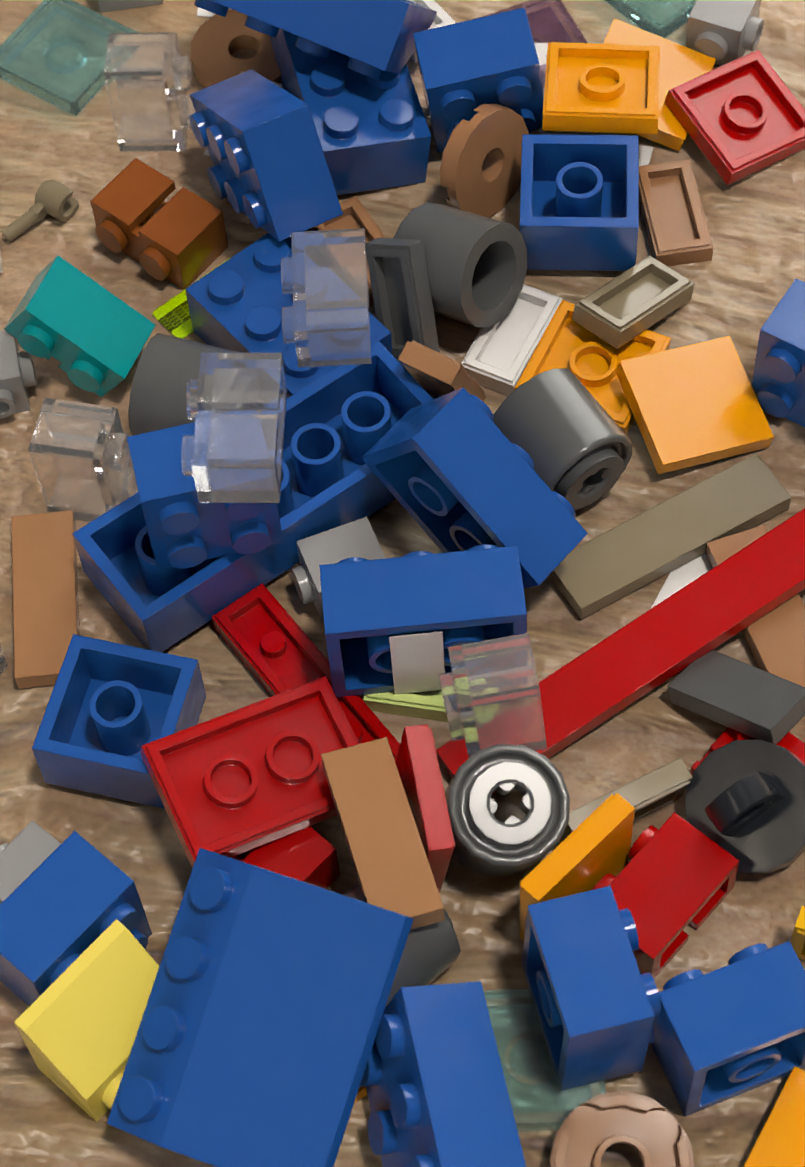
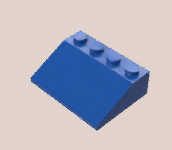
M199 848L107 1124L159 1147L216 1167H334L414 918Z

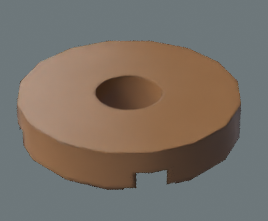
M230 9L226 17L216 14L198 28L191 40L190 58L195 76L203 88L240 74L241 71L246 72L251 69L270 81L282 84L280 70L270 37L246 27L244 24L248 15ZM245 48L258 52L254 57L246 60L236 59L231 56L237 50Z
M482 104L473 110L478 112V114L474 115L470 121L461 120L452 131L444 148L440 166V184L447 188L449 197L444 198L447 206L488 218L502 210L518 189L521 182L522 134H529L523 117L512 109L499 104Z
M628 1091L597 1094L573 1109L555 1133L549 1158L550 1167H601V1159L605 1150L613 1144L622 1143L631 1146L637 1151L641 1158L642 1167H695L690 1139L674 1115L653 1098Z

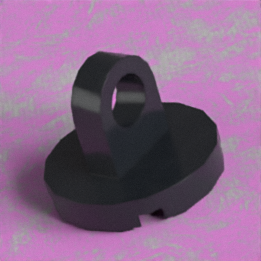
M761 739L732 741L710 752L694 770L693 778L685 794L686 821L738 859L739 866L737 872L772 873L795 862L805 851V764L789 749Z

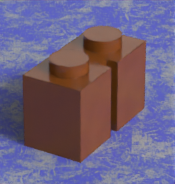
M135 158L90 201L96 223V235L110 251L125 253L139 262L144 270L153 278L160 281L166 279L184 291L228 248L223 211L185 187H182L168 202H165L164 200L176 189L175 182Z

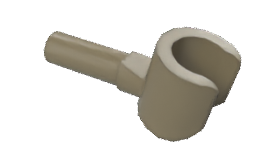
M47 180L43 182L36 192L35 204L21 217L1 231L2 235L10 243L37 221L40 222L48 214L61 222L70 220L79 207L78 201L71 197L73 190L58 181Z

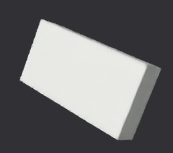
M523 284L514 307L502 321L489 328H481L461 362L478 385L507 396L514 391L519 378L563 298Z

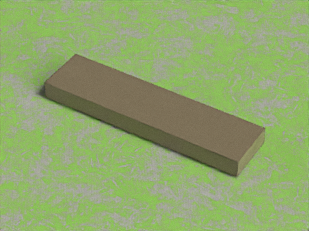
M755 453L574 548L549 576L578 617L583 619L705 554L707 542L752 529L784 512L790 507L791 496L759 455Z

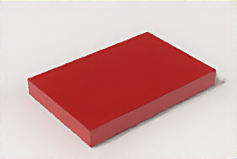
M324 676L141 746V757L193 869L199 848L231 858L337 816L323 770L321 754L358 745L359 742L327 677Z

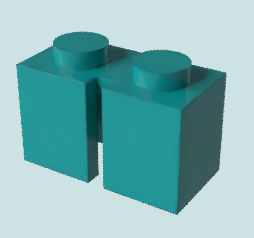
M58 255L35 277L4 330L17 338L20 346L28 353L36 357L46 358L47 360L54 357L61 363L58 367L67 373L68 378L74 385L85 391L95 392L100 397H103L126 378L156 324Z

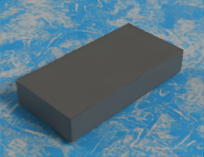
M376 238L365 243L376 318L391 332L393 356L398 359L407 341L412 342V340L440 353L423 240Z
M714 650L690 663L667 685L671 703L750 737L775 745L805 716V687Z

